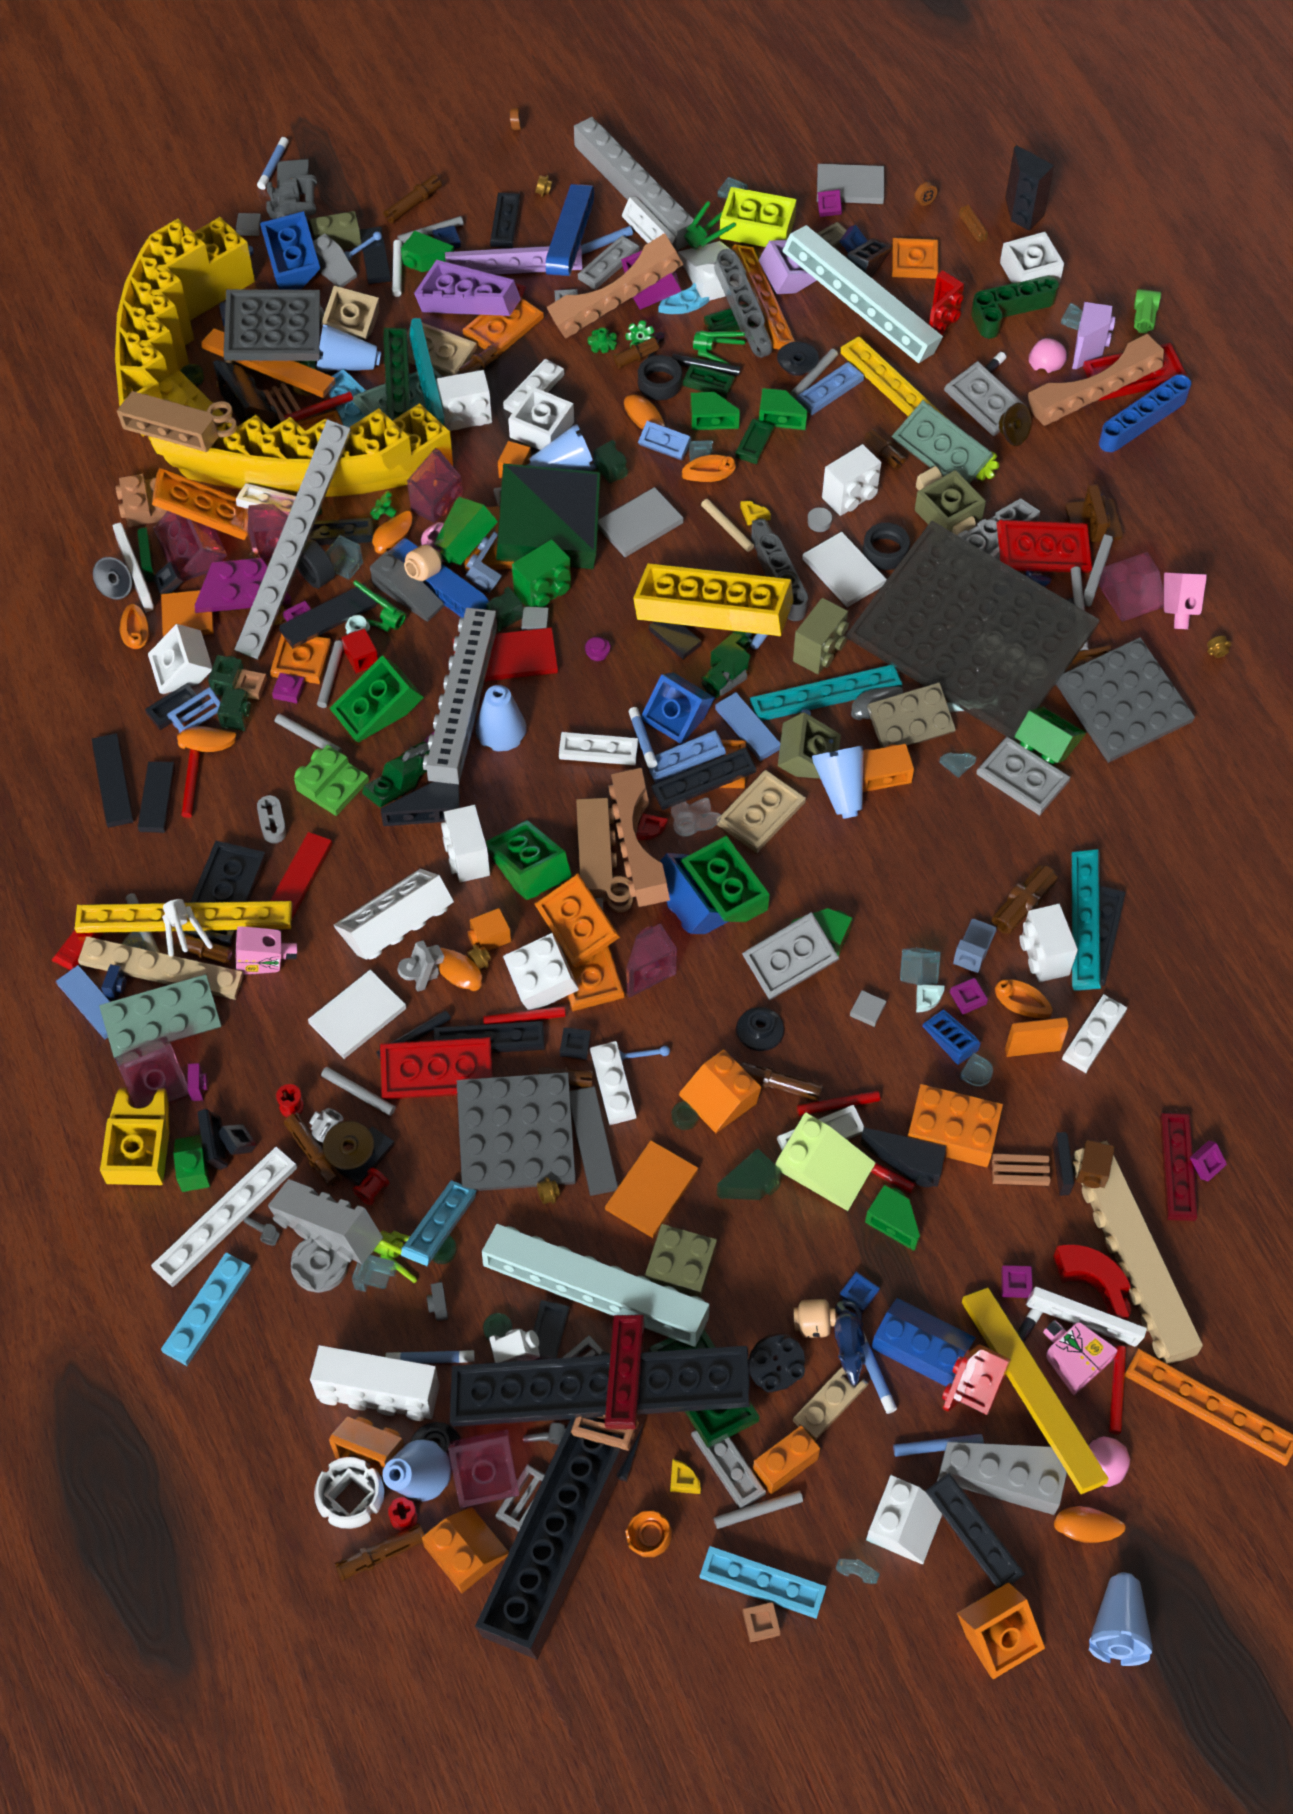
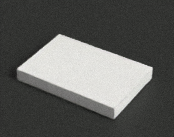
M843 532L838 533L803 554L805 563L846 607L886 585L887 579Z
M369 970L310 1017L308 1022L345 1059L406 1009V1004Z

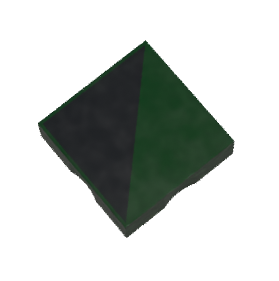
M503 463L496 560L516 562L552 539L570 558V567L593 569L597 545L600 472Z

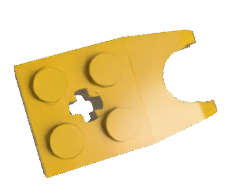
M119 1088L110 1118H107L100 1172L106 1184L163 1185L169 1140V1104L166 1089L159 1088L154 1095L153 1101L147 1107L141 1109L131 1107L127 1088Z

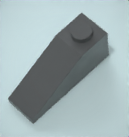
M387 551L370 566L372 584L428 622L444 607V603L422 581L411 578L407 574L402 561Z

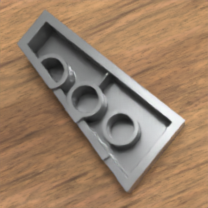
M1020 498L996 512L994 517L978 522L975 528L969 531L965 530L959 533L958 537L954 540H947L942 543L938 562L978 588L1001 565L996 522L999 520L1038 521L1040 511Z
M290 1179L287 1180L268 1205L274 1214L273 1220L283 1228L290 1226L304 1239L311 1237L320 1247L327 1251L330 1248L337 1251V1254L348 1262L354 1260L363 1265L383 1238L365 1208L357 1206L354 1210L350 1207L351 1204L348 1201L340 1199L337 1203L329 1194L322 1192L318 1195L313 1188Z
M947 1442L937 1481L950 1472L958 1485L963 1489L1055 1515L1060 1505L1067 1471L1052 1447Z

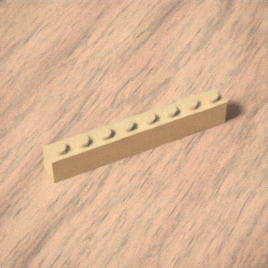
M1107 1141L1101 1142L1102 1144L1109 1145ZM1083 1148L1076 1150L1072 1159V1169L1075 1178L1078 1175ZM1113 1155L1110 1175L1105 1188H1089L1081 1183L1083 1186V1197L1087 1203H1091L1094 1210V1221L1098 1228H1102L1106 1236V1247L1109 1253L1114 1254L1118 1262L1117 1265L1124 1272L1131 1287L1128 1291L1130 1300L1133 1305L1138 1306L1141 1312L1140 1320L1142 1326L1147 1328L1146 1332L1149 1331L1152 1336V1345L1156 1356L1162 1358L1163 1362L1168 1365L1197 1356L1203 1346Z

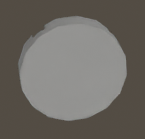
M311 1237L299 1243L291 1257V1271L298 1285L307 1291L318 1293L329 1291L338 1286L345 1278L349 1266L348 1261L341 1258L337 1251L331 1248L329 1251L323 1249Z

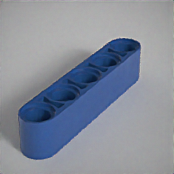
M1175 375L1106 421L1102 427L1099 447L1106 452L1117 451L1183 406L1187 401L1191 380L1184 375Z
M403 538L388 553L405 563L406 555L418 548V546ZM441 564L439 573L422 581L446 607L464 618L466 608L486 610L490 607L488 599L482 592L443 564Z

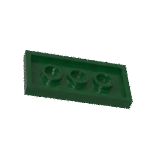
M703 1330L696 1347L670 1337L649 1347V1352L716 1347L706 1331ZM751 1402L750 1407L685 1411L707 1448L758 1423L760 1418Z

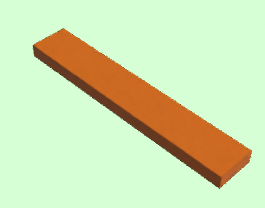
M734 244L731 250L738 255L746 270V277L764 316V325L771 338L773 348L780 349L788 343L795 342L762 266L758 261L754 248Z
M213 329L201 342L202 348L224 357V332ZM232 360L322 398L335 385L334 377L295 361Z
M1138 1349L1125 1373L1127 1378L1285 1466L1288 1464L1293 1454L1292 1433L1143 1350Z

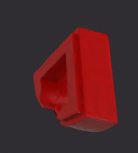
M642 813L636 839L649 840L657 837L665 830L668 819Z

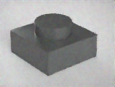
M442 1282L431 1284L432 1294L427 1295L429 1313L435 1312L437 1321L448 1320Z

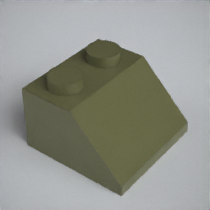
M355 211L309 219L314 240L325 233L342 250L356 248L361 245Z
M804 712L783 723L778 767L796 777L820 778L814 766L812 756L838 751L841 734Z

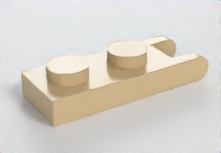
M841 1367L793 1418V1422L799 1427L802 1425L810 1437L816 1441L867 1387L868 1383L864 1379L855 1387L844 1377L846 1373L843 1367Z

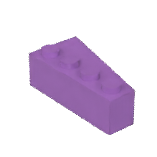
M440 260L435 261L414 293L421 311L431 313L510 316L521 299L513 279Z

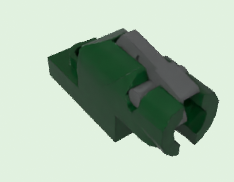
M734 631L711 651V668L702 677L703 681L701 684L713 697L718 698L747 679L746 672L749 669L750 655L746 650L752 643V633Z
M423 741L410 747L398 757L386 762L382 776L364 785L362 794L381 808L414 790L419 776L427 772V770L423 769L425 754L429 755L430 752L428 743Z

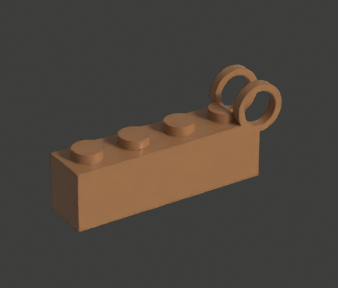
M132 391L117 410L121 425L125 430L203 452H208L218 437L230 436L237 430L236 421L231 417L233 414L232 407L229 403L223 401L213 403L206 412ZM218 408H226L228 410L222 416L212 415L213 411ZM224 422L232 424L231 428L225 431L216 429L219 424Z
M608 798L576 799L580 876L594 898H603V902H607L608 907L614 912H626L633 904V897L631 898L630 890L618 887V883H624L628 886L630 880L621 876L617 877V875L612 876V869L617 868L616 853H611L610 847L615 846V830H609V824H614L613 808H608ZM617 893H623V894H625V895H623V896H616L615 894H617ZM629 899L628 903L621 907L615 906L611 902V900L624 902Z

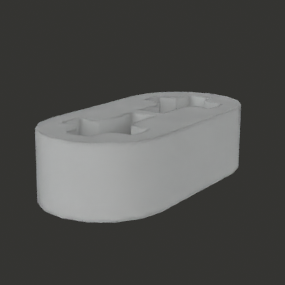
M275 796L262 797L257 803V810L263 837L269 843H279L286 837L281 804ZM267 806H272V815H268ZM275 823L277 829L276 833L271 832L270 824Z

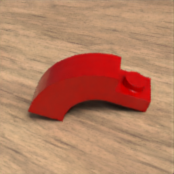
M1081 1245L1057 1246L1053 1258L1061 1282L1079 1281L1092 1286L1103 1298L1108 1314L1127 1321L1131 1314V1309L1127 1298L1123 1297H1126L1131 1286L1121 1268L1108 1256L1095 1249Z

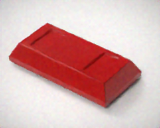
M74 930L52 961L71 971L76 966H80L78 959L86 936L100 939L105 932L76 933V930Z

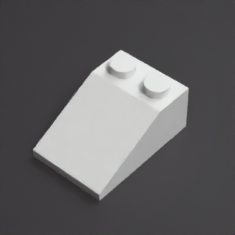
M721 241L707 244L703 248L699 246L696 250L691 248L678 252V256L692 283L696 284L700 297H710L709 301L725 297V293L714 270L718 253L723 249H729ZM721 261L725 266L731 265L728 261ZM741 263V266H742V268H743V270H744V273H745V275H746V270H745L744 266H743L742 263ZM736 281L730 282L733 286H740Z

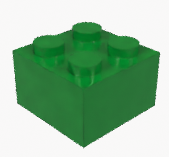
M552 539L512 563L514 594L526 607L543 608L551 600L564 595L571 588L570 558Z

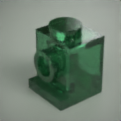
M614 440L593 450L594 465L610 484L626 477L629 471L626 467L627 460L622 452L616 450V442Z
M509 587L504 589L505 594L493 598L486 604L487 610L496 611L498 632L523 618L522 602Z
M217 655L208 678L209 685L216 695L231 698L237 697L234 688L241 670H244L242 660L233 656Z
M239 688L225 689L217 711L221 727L246 730L245 717L249 716L251 710L247 691Z

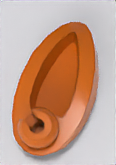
M635 394L625 397V410L639 428L644 429L646 421L665 427L660 413L648 399Z
M706 455L696 458L682 469V478L699 482L720 481L733 473L736 468L735 460L730 456Z
M405 511L376 529L372 544L375 546L374 550L377 553L384 554L388 548L394 547L403 538L406 539L412 524V513L410 511Z
M130 604L125 608L120 621L121 638L126 646L132 649L142 648L149 639L147 619L143 611L135 604Z
M195 726L182 730L177 735V743L183 749L187 747L202 752H215L235 744L236 733L212 727Z
M440 948L444 954L443 963L436 964L440 973L457 987L470 989L471 991L479 990L482 986V975L475 962L461 953Z
M1000 980L995 987L996 996L1009 1010L1033 1018L1045 1019L1052 1015L1053 1009L1049 1001L1029 984L1017 980Z
M1083 1506L1062 1510L1054 1521V1527L1058 1532L1073 1540L1084 1543H1099L1119 1537L1126 1528L1119 1519L1102 1511Z

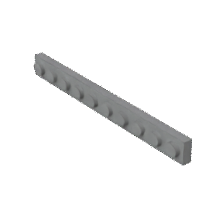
M327 419L235 651L260 660L351 434V428Z

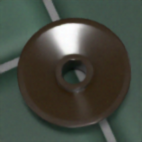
M1015 403L1001 415L999 430L1007 442L1013 446L1021 445L1028 438L1031 429L1030 412L1024 404Z
M345 1121L334 1125L327 1132L323 1141V1151L327 1160L334 1166L342 1169H353L363 1165L370 1158L374 1149V1140L371 1132L364 1125L354 1121ZM349 1144L354 1146L351 1150L344 1149Z

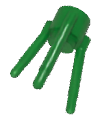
M709 201L705 203L693 222L686 228L688 232L684 235V238L695 250L699 246L703 248L708 242L736 226V223L733 222L708 236L706 232L720 220L721 212L705 227L702 228L700 225L696 227L709 207Z
M697 331L693 340V349L698 350V356L731 365L723 359L708 353V351L714 349L715 342L744 345V340L720 337L745 336V332Z
M357 580L353 582L360 590L384 607L380 614L383 623L366 619L369 625L382 628L387 632L391 628L398 630L403 625L406 618L405 612L394 607L379 594L373 593Z

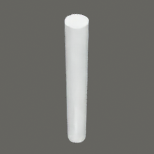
M400 240L393 242L392 294L395 297H399L402 294V241Z

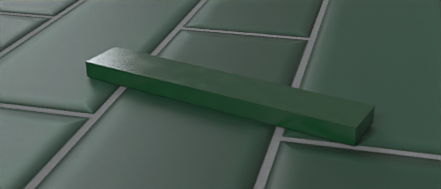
M384 327L386 415L393 421L411 409L407 329Z

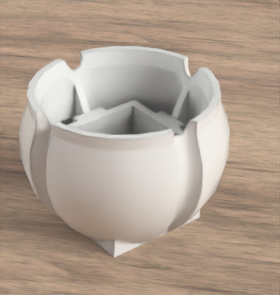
M355 1457L340 1458L331 1462L328 1466V1472H321L318 1477L314 1491L315 1503L322 1517H329L328 1521L330 1524L348 1529L361 1527L371 1521V1514H377L381 1509L384 1501L383 1481L376 1469H370L368 1462ZM353 1481L368 1495L349 1514L334 1500Z

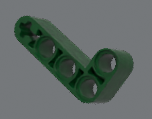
M1044 276L977 292L973 298L971 316L979 333L988 339L995 338L999 335L1002 318L1053 306L1056 301L1059 283L1054 277Z

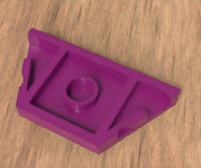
M262 558L212 562L196 600L195 613L251 608L268 566ZM286 593L282 605L291 604V597L288 593Z

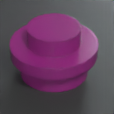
M602 637L591 638L585 645L586 654L594 661L604 660L610 653V644Z

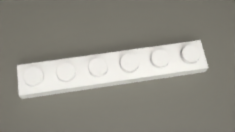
M275 1147L151 1265L153 1270L174 1287L297 1169L296 1164Z

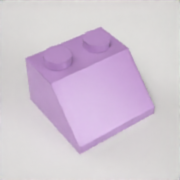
M787 240L769 241L758 260L776 294L797 293L817 281L782 252Z
M1084 302L1072 369L1082 367L1084 361L1101 357L1104 347H1109L1111 333L1108 330L1113 331L1115 316H1111L1112 306Z

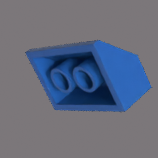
M304 211L260 223L278 289L297 290L303 288L320 270Z
M666 853L659 862L663 865L670 901H667V906L680 919L683 929L690 934H707L727 923V921H723L682 864L681 859L689 855Z
M897 1298L883 1318L874 1336L871 1348L947 1386L948 1383L953 1384L956 1374L953 1373V1368L959 1356L964 1357L966 1351L971 1349L976 1337Z

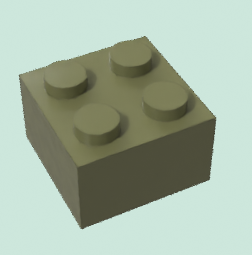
M955 470L917 491L915 511L945 542L951 538L953 526L971 516L975 519V523L981 521L986 501Z
M821 598L795 633L793 661L818 675L824 667L828 668L837 650L841 651L847 641L845 632L849 626L847 622L848 611Z
M661 1224L645 1277L663 1287L670 1286L679 1293L690 1297L697 1296L702 1299L716 1254L717 1239Z

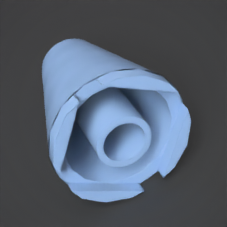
M323 324L319 347V361H317L316 370L320 372L341 371L342 369L345 371L373 370L374 365L379 366L381 352L377 351V346Z
M577 424L530 457L531 463L527 464V466L580 471L596 469L594 464L589 465V462L593 461L583 436L575 432L579 430Z
M502 685L492 686L486 691L475 728L480 743L498 752L508 751L517 747L526 735L525 719L509 689Z
M857 746L812 756L814 766L836 814H842L843 819L858 816L857 811L862 810L863 747Z
M423 1439L412 1441L406 1444L385 1465L383 1469L384 1482L389 1488L412 1500L428 1501L440 1495L450 1482L452 1472L450 1458L446 1451L444 1452L434 1441Z
M1125 1572L1118 1573L1110 1578L1089 1639V1650L1096 1658L1110 1663L1111 1658L1119 1659L1122 1666L1140 1665L1148 1662L1153 1650L1140 1581L1132 1574Z

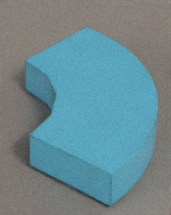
M693 283L690 288L663 299L659 305L658 312L665 314L688 313L706 305L710 297L701 298L696 289V284Z

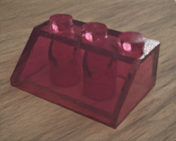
M167 511L153 528L167 561L177 566L183 581L207 574L212 562H222L227 556L214 528Z

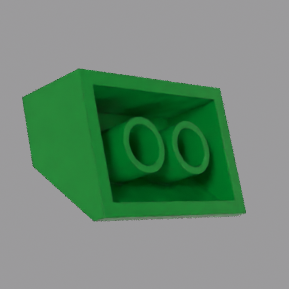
M727 836L681 859L684 867L723 921L747 922L768 910L770 894Z

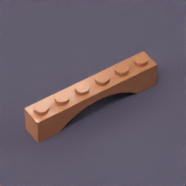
M664 233L646 244L633 266L613 283L590 293L565 295L549 305L547 309L566 339L607 312L615 309L623 302L636 296L650 285L655 284L666 275L674 272L683 263Z
M1146 334L1128 343L1120 358L1108 369L1095 376L1075 382L1047 383L1029 392V411L1044 426L1057 421L1162 368L1164 349Z
M642 768L611 774L613 785L608 787L611 801H617V804H612L615 820H621L620 823H616L619 839L624 838L625 842L620 843L623 858L628 857L629 861L624 862L627 878L632 877L633 881L628 882L631 898L637 897L639 907L670 901L662 863L651 857L636 839L639 820L649 805Z

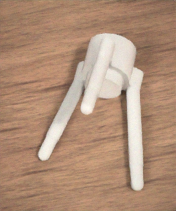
M182 899L172 900L163 905L165 915L162 917L165 923L169 956L174 955L171 925L176 927L183 951H188L182 925L187 923V918H189L209 949L213 948L208 936L193 915L191 906L186 907Z

